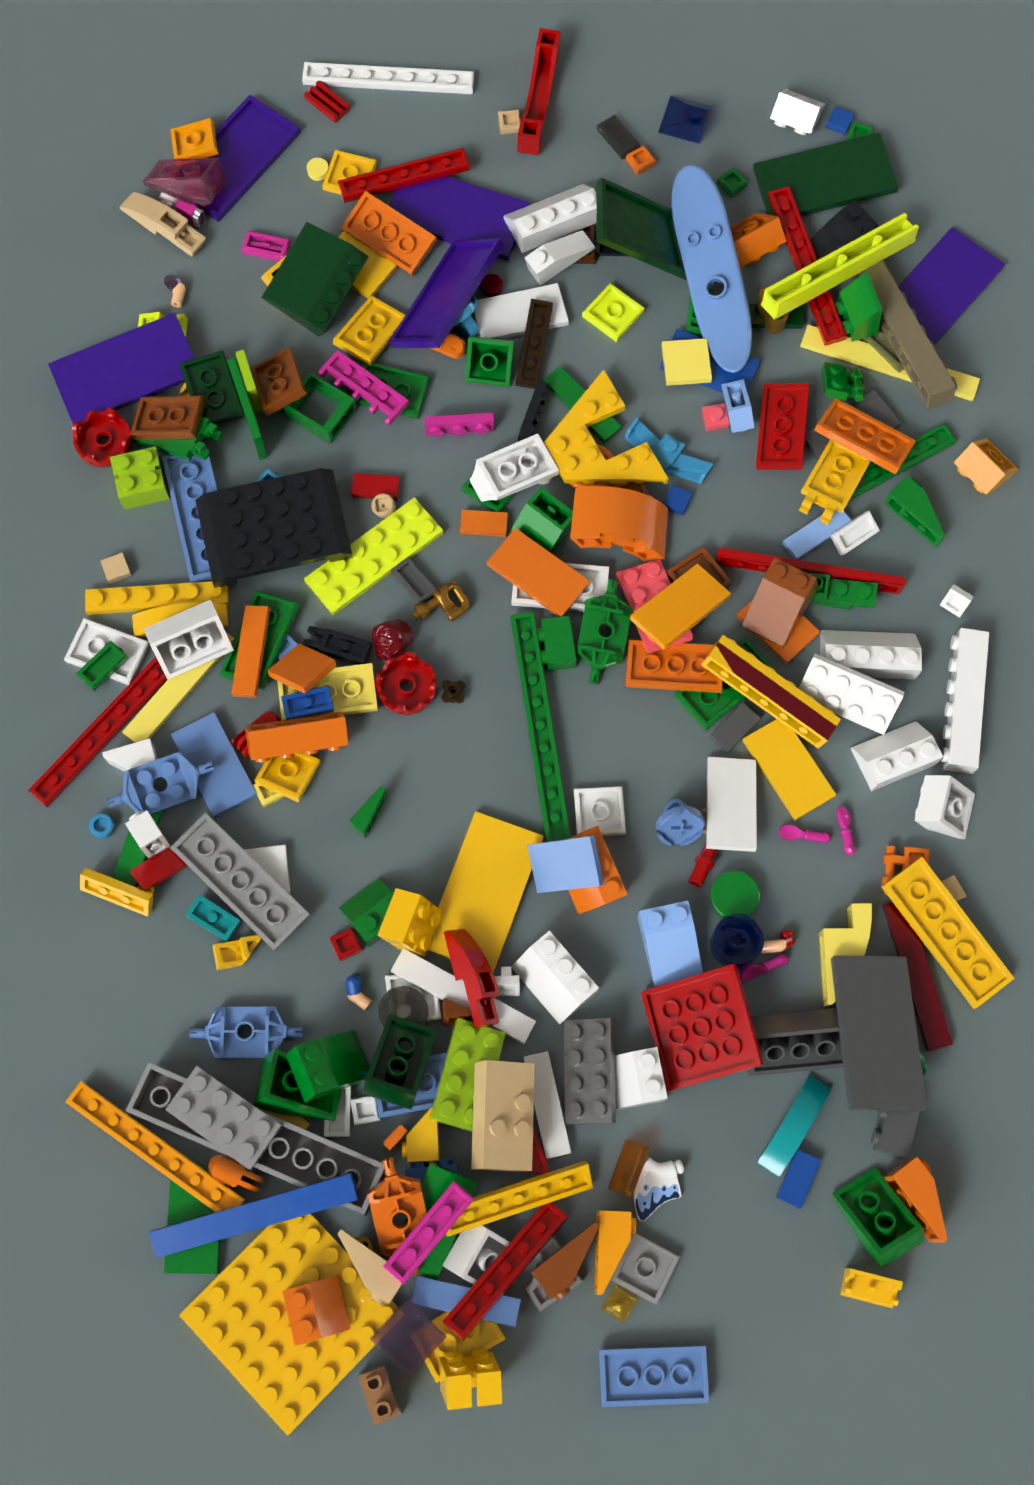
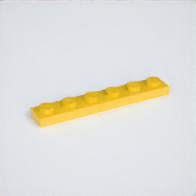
M212 581L86 589L85 612L87 615L140 612L173 604L206 602L210 599L211 602L227 604L229 606L228 585L214 588Z
M582 1161L475 1196L472 1203L445 1235L449 1237L592 1189L593 1184L589 1164L586 1161Z

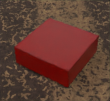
M352 927L330 937L340 962L363 951Z

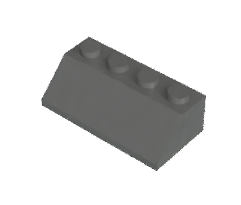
M837 1008L751 1016L764 1065L749 1069V1076L844 1067Z

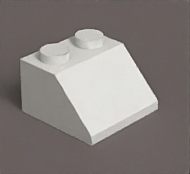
M785 89L779 93L770 119L775 120L774 124L786 128L789 125L795 128L794 131L796 133L806 135L813 132L825 103Z
M925 775L920 790L921 795L918 807L915 811V821L927 830L965 839L975 794L952 776Z
M484 1226L461 1232L442 1266L474 1285L510 1242Z

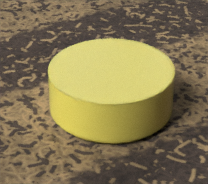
M322 158L311 159L307 163L308 176L315 181L325 179L329 168L328 163Z

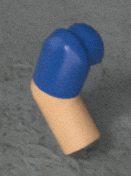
M354 973L345 982L347 997L366 1011L370 1007L372 1000L361 993L363 978L360 974Z

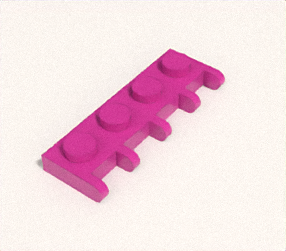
M339 350L318 371V375L322 378L328 373L337 379L333 385L337 389L344 384L354 391L351 397L355 401L362 397L371 403L369 412L372 414L376 413L378 409L388 416L385 420L387 425H391L409 405L408 399Z

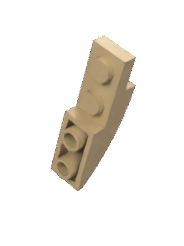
M133 192L120 206L123 212L155 235L160 233L191 257L206 242V237L188 225V219L151 197Z

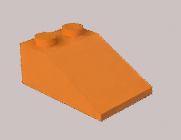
M913 1157L905 1159L885 1174L883 1178L922 1225L923 1234L930 1243H944L948 1239L935 1180L930 1174L932 1169L922 1158Z

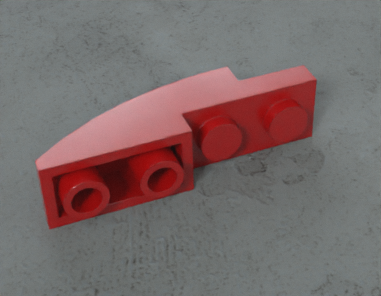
M465 929L444 931L455 980L464 981L475 1028L498 1024L499 1019L493 998L500 996V992L485 955Z

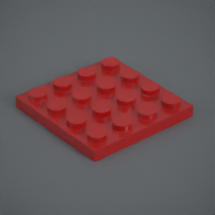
M737 964L727 965L641 992L654 1046L658 1049L666 1092L764 1065Z

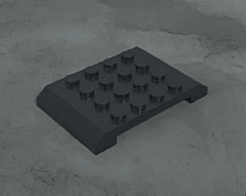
M319 468L212 491L195 499L214 588L238 583L237 579L327 559L331 563L353 558L332 469Z

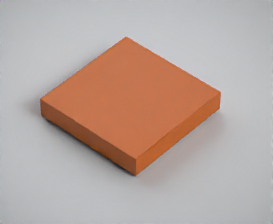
M299 643L268 670L269 677L306 694L336 667V661Z

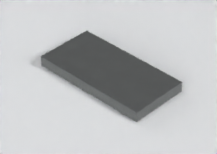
M875 389L865 394L861 402L854 401L849 404L893 429H897L901 425V421ZM815 425L806 431L805 444L817 460H819L830 439L814 431Z

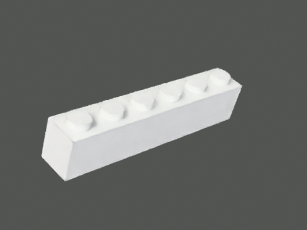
M960 628L957 634L951 638L950 649L953 650V657L949 660L948 671L952 673L951 680H948L946 693L950 694L944 711V715L948 717L942 734L943 739H946L945 748L943 747L941 751L943 755L941 762H944L943 770L973 774L979 768L989 632Z

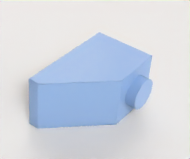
M744 379L721 384L732 433L754 428L751 403Z

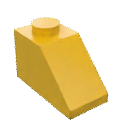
M432 1107L406 1135L407 1142H402V1156L407 1158L409 1164L437 1162L440 1160L438 1122L429 1119Z

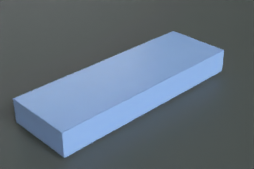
M835 511L828 525L820 522L821 515L783 540L782 545L795 560H799L831 539L830 534L850 522L851 519L844 511L843 513Z

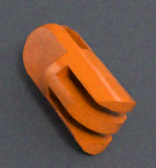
M449 333L440 348L429 349L450 358L458 359L464 356L467 346L463 339Z
M218 1154L209 1161L208 1168L212 1177L228 1186L235 1188L237 1185H240L254 1192H258L261 1189L241 1179L243 1175L264 1183L262 1176L245 1169V1166L230 1156Z

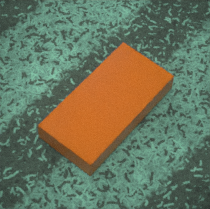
M462 510L460 534L506 537L508 513Z

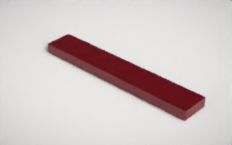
M894 903L885 904L882 907L897 956L907 958L913 1007L927 1051L951 1046L953 1041L921 939Z

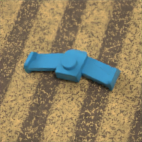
M638 417L635 418L624 438L633 447L647 442L666 473L702 484L714 466L712 462L709 463L681 454L685 449V444L667 433L660 441Z

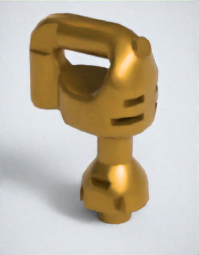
M450 581V583L436 589L433 592L434 598L430 601L415 604V610L411 613L416 620L421 617L424 621L429 617L431 610L440 606L448 619L454 621L469 610L470 602L462 588L454 581ZM451 591L460 602V606H456L449 598L448 594Z

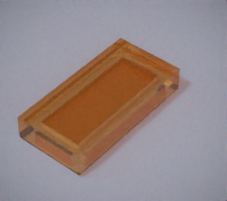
M626 1139L608 1189L632 1198L650 1148Z

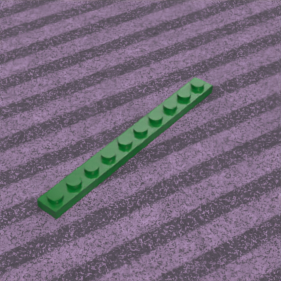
M534 612L510 615L545 839L546 842L567 839L571 836Z

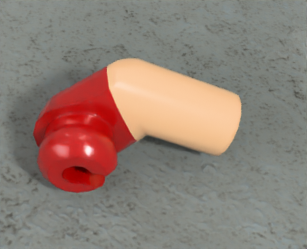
M782 931L780 933L781 939L761 941L762 954L781 952L792 947L796 940L794 939L793 931Z

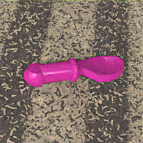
M841 805L836 810L841 826L840 834L843 838L844 851L847 855L851 856L856 851L852 830L849 829L852 818L849 810Z
M783 825L779 829V835L786 840L793 841L801 837L804 838V841L810 840L821 843H828L831 840V836L826 832L809 831L808 829L804 832L794 825Z
M778 954V956L770 960L762 961V965L749 964L741 970L740 979L749 981L764 972L768 973L774 968L781 965L784 966L788 962V956L786 954Z

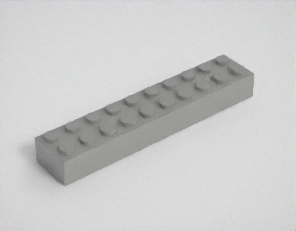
M148 1062L125 1111L229 1156L165 1110L187 1079ZM265 1113L281 1124L282 1127L254 1167L299 1187L352 1172L359 1199L342 1204V1206L367 1216L370 1209L368 1191L382 1181L385 1174L383 1163Z

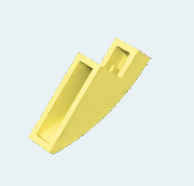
M872 903L851 904L847 908L848 928H823L819 932L823 1007H830L836 1001L831 958L833 956H865L872 923Z

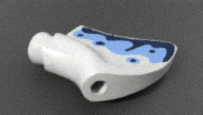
M648 1157L643 1162L637 1172L633 1191L635 1211L640 1221L646 1220L663 1203L682 1197L677 1174L684 1172L681 1160L658 1163Z

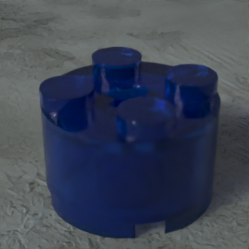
M733 914L721 920L710 938L713 958L723 966L737 964L738 969L751 964L761 953L764 945L762 930L753 918L744 914ZM735 937H738V942L741 943L739 946H736L735 942L732 941Z

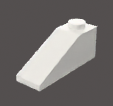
M581 230L546 243L524 258L528 270L541 286L595 249V246L584 231Z

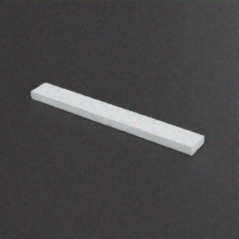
M304 62L302 81L303 85L316 86V82L319 80L325 86L473 94L474 71Z

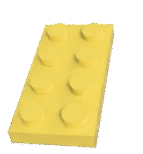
M372 663L335 667L310 689L329 686L334 712L341 711L343 715L378 711ZM278 681L281 720H286L281 696L300 691Z

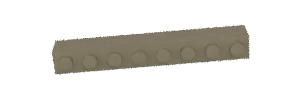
M881 260L853 276V280H856L863 273L868 272L883 309L880 327L886 334V338L927 409L952 401L957 389L956 380L954 377H950L947 372L944 360H940L935 344L929 341L925 327L919 324L915 310L909 307L905 293L899 290L895 276L889 273L886 261Z

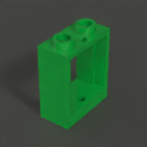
M309 372L305 378H302L307 394L299 400L284 407L285 415L290 420L331 444L357 410L355 399ZM313 390L339 405L324 426L298 412Z

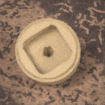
M379 494L373 499L371 507L378 517L387 518L395 512L396 504L390 495Z

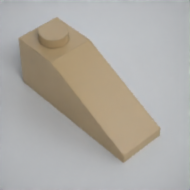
M340 1229L338 1236L366 1289L371 1291L369 1297L380 1305H383L384 1302L390 1304L403 1284L383 1267L387 1262L386 1259Z

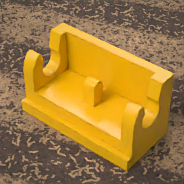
M845 1268L840 1295L893 1308V1306H897L899 1303L897 1293L902 1289L903 1282Z

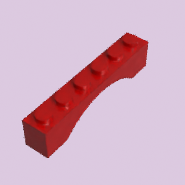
M539 29L528 97L517 136V152L539 155L560 51L561 31Z

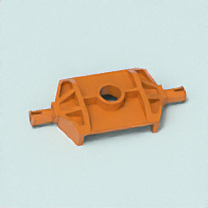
M389 1157L388 1160L387 1158L382 1160L386 1174L385 1179L368 1191L381 1255L388 1258L394 1254L427 1214L420 1179L398 1175L393 1157ZM397 1213H404L408 1217V1222L403 1226L396 1225L393 1221V1216ZM418 1268L415 1270L414 1276L419 1274Z

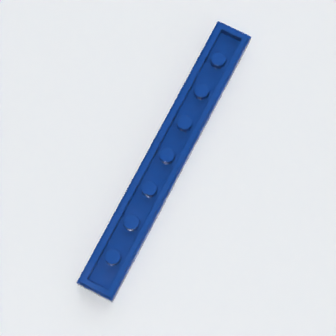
M351 1172L151 1230L149 1235L155 1257L159 1258L356 1201L359 1199Z

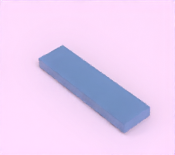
M418 1276L412 1304L450 1313L471 1288ZM503 1295L482 1320L516 1328L521 1299Z

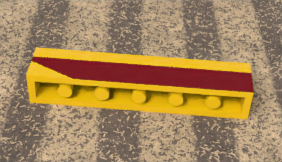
M724 635L714 644L701 664L816 748H820L829 740L841 720L832 710L823 707L811 695L802 692L793 682L784 679L772 667L766 666L754 654L745 651L733 639L727 638Z

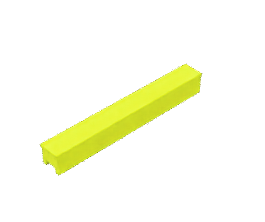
M906 213L899 215L766 288L761 306L774 320L911 245L916 241L919 226L917 224L912 225L907 220L908 215Z

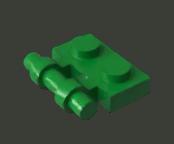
M824 362L821 369L824 396L844 401L849 396L853 397L855 401L861 402L864 399L865 387L862 384L864 378L860 369L853 368L851 373H847L846 367L838 363Z

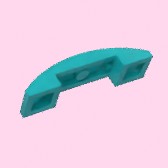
M808 1075L773 1138L768 1142L759 1157L758 1164L780 1177L815 1121L831 1090L830 1087L813 1076Z

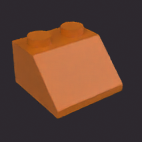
M338 1275L282 1291L295 1346L351 1329Z

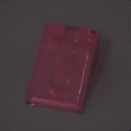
M219 158L159 160L145 177L143 183L145 186L186 203L206 206L212 203L225 185L226 179Z

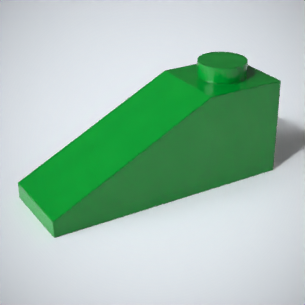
M906 476L888 494L884 504L937 548L945 537L943 529L925 490L918 481Z

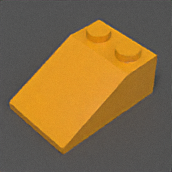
M599 1210L596 1213V1222L599 1228L596 1232L594 1294L603 1295L631 1240V1235L636 1234V1218H631L632 1212Z

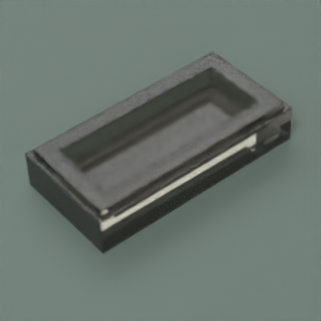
M615 114L597 125V131L622 160L626 158L627 154L640 148L638 141Z

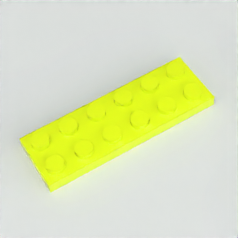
M414 497L351 543L353 558L331 563L328 560L305 577L304 581L334 616L388 576L391 570L406 558H412L444 534L443 529Z

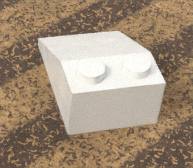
M657 1047L615 1055L616 1110L662 1102L668 1099Z

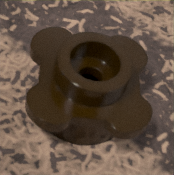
M444 680L442 682L444 691L441 695V700L443 702L462 703L464 701L463 689H465L466 685L463 681L451 682L450 680Z

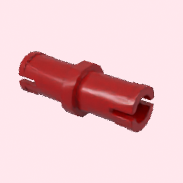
M705 843L701 854L696 856V865L688 881L691 885L699 888L702 887L709 870L713 869L715 865L713 861L718 849H706Z

